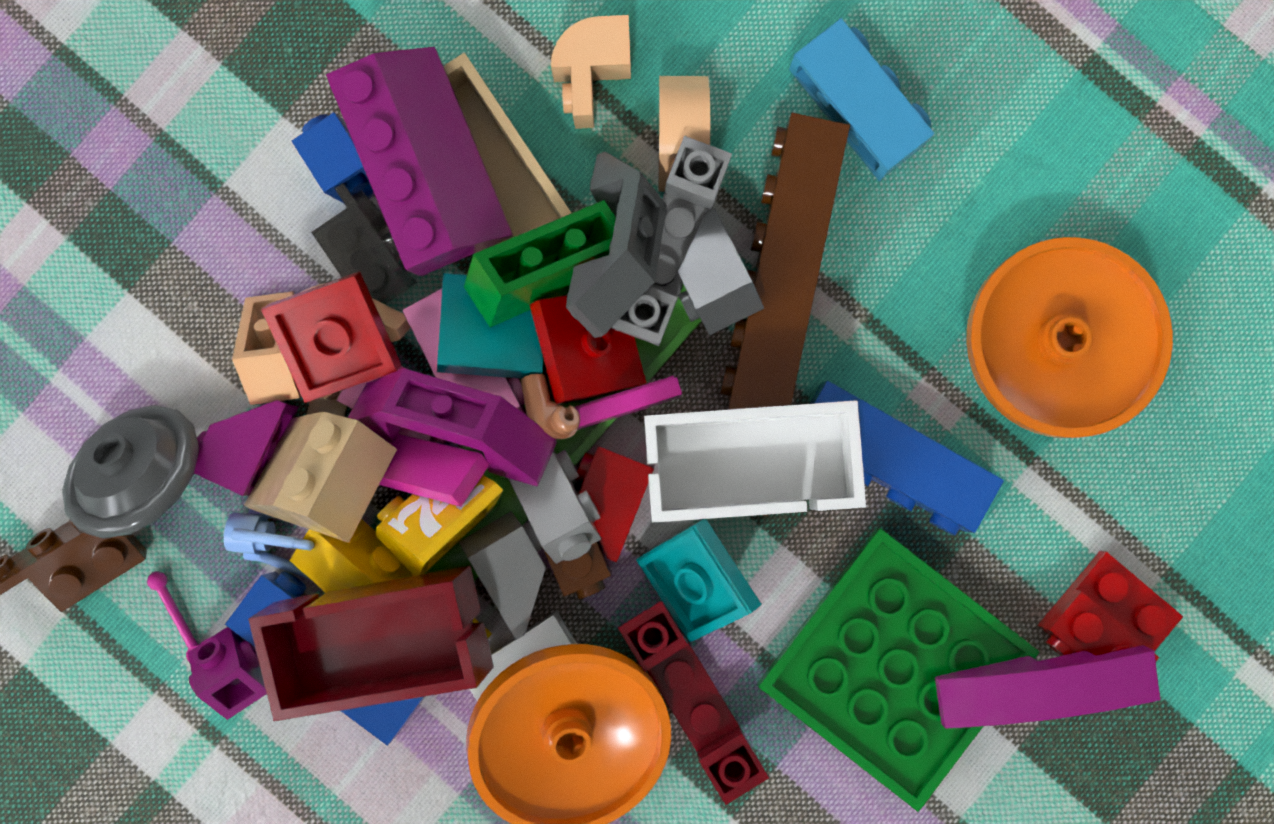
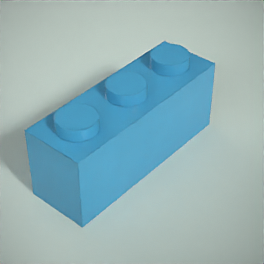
M840 18L794 54L789 70L830 121L850 125L847 138L848 144L877 180L881 181L923 148L935 133L930 128L931 120L925 110L916 103L911 104L899 90L901 85L895 73L886 65L880 66L869 53L870 46L865 36L857 28H849L843 19Z

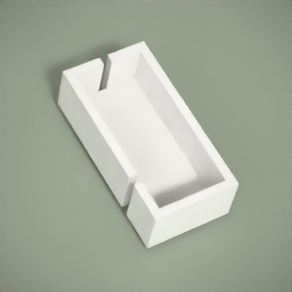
M858 401L644 416L647 464H658V474H648L652 523L807 512V502L803 501L809 499L810 510L816 511L866 507Z

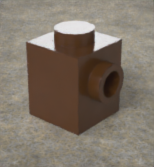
M599 541L593 543L589 551L583 556L570 561L563 560L557 564L544 550L564 597L575 592L578 600L606 588L603 579L610 577L612 571Z

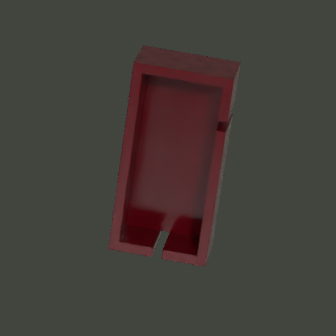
M471 565L329 591L319 597V594L275 601L248 618L273 721L477 688L494 668L484 622L473 623V619L481 612Z

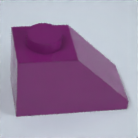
M276 400L211 424L207 431L201 432L197 437L199 454L194 474L241 496H249L290 420L295 417L299 407L292 403Z

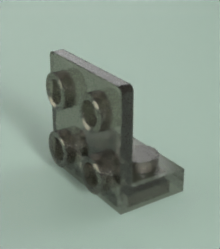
M342 183L334 189L347 208L311 233L341 277L360 271L371 297L386 304L415 285L417 280L411 272L405 270L391 233L385 234L382 231L387 227V223L376 204L369 200L362 189L354 194Z

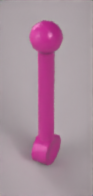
M160 571L152 572L148 576L147 585L150 589L157 591L188 647L186 658L189 662L188 652L199 644H197L166 587L167 576Z

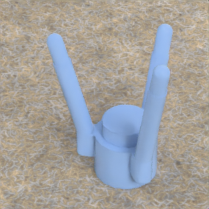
M249 509L248 514L237 512L230 514L224 529V546L227 551L243 553L244 560L263 562L308 578L288 559L265 551H269L272 546L310 551L314 548L312 541L276 535L274 522L268 521V518L275 517Z

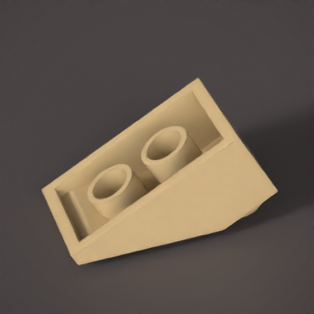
M327 412L292 418L244 506L349 543L397 449L355 419Z

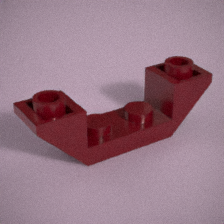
M662 600L618 626L620 633L644 672L648 671L696 750L699 763L724 804H729L769 779L767 772L740 725Z

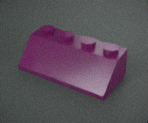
M435 46L373 53L326 74L405 270L423 276L514 237Z

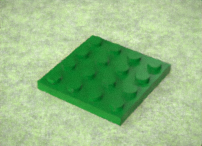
M877 527L757 683V686L919 813L984 727L944 728L942 726L935 677L1025 656L1035 659L1040 651L884 530Z

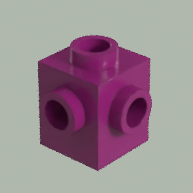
M229 627L204 640L188 652L192 672L189 676V684L198 698L226 720L267 694L256 648Z

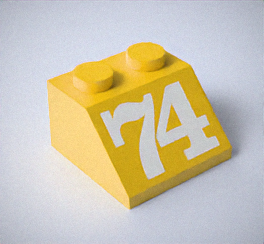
M482 475L462 507L412 494L407 500H404L399 495L377 515L381 523L376 528L375 536L414 576L424 574L492 511L503 489L496 482Z

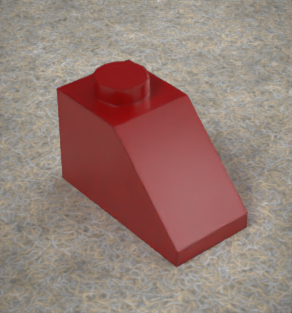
M598 446L595 455L588 452L584 454L577 471L580 477L575 480L583 483L579 494L587 491L601 516L593 524L601 537L599 541L607 559L617 563L648 486V474H652L654 468Z

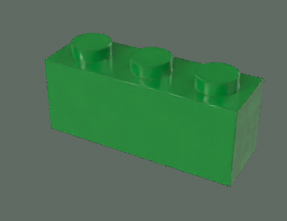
M602 200L474 253L464 288L489 327L491 328L531 310L530 304L537 300L560 297L567 294L574 266L609 255V246L613 237L616 217L606 202Z

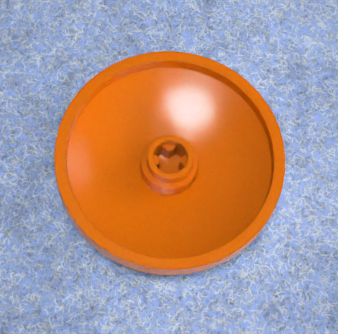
M1063 237L1041 241L1022 249L1002 262L987 277L971 306L967 323L966 345L971 370L977 384L989 402L1002 415L1033 433L1055 438H1080L1106 433L1120 427L1137 416L1151 402L1161 387L1169 368L1173 347V331L1168 306L1163 294L1149 273L1137 261L1121 250L1103 242L1079 237Z
M568 644L549 647L529 654L511 664L481 694L470 716L466 735V753L470 775L478 794L485 804L495 814L511 824H608L634 808L656 784L669 755L671 724L667 707L657 685L646 671L644 672L642 667L632 659L614 650L589 644Z

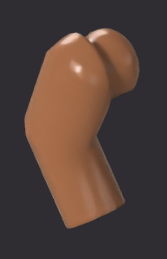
M532 374L523 377L520 382L527 416L554 439L572 437L580 424V414L577 409L571 405L565 408L550 400L545 375Z

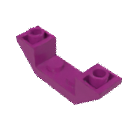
M405 368L367 382L348 418L360 421L390 443H394L401 427L483 451L485 459L489 463V473L536 487L540 483L557 444L556 439L550 437L537 423L502 396Z

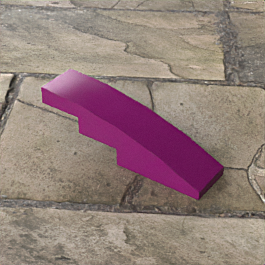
M1143 645L1097 656L1087 651L1041 661L1025 656L935 677L941 724L944 728L995 726L1053 720L1160 701L1155 652Z

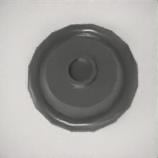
M158 405L131 409L104 423L83 443L68 467L62 488L65 515L80 532L103 539L133 534L157 521L180 499L194 475L199 454V444L194 425L180 411Z

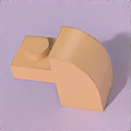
M629 15L596 16L580 20L570 26L560 36L554 47L551 58L554 82H571L562 83L564 114L573 113L575 129L594 128L593 81L631 79Z
M659 76L658 191L665 192L666 181L683 137L687 136L710 145V87L708 76Z

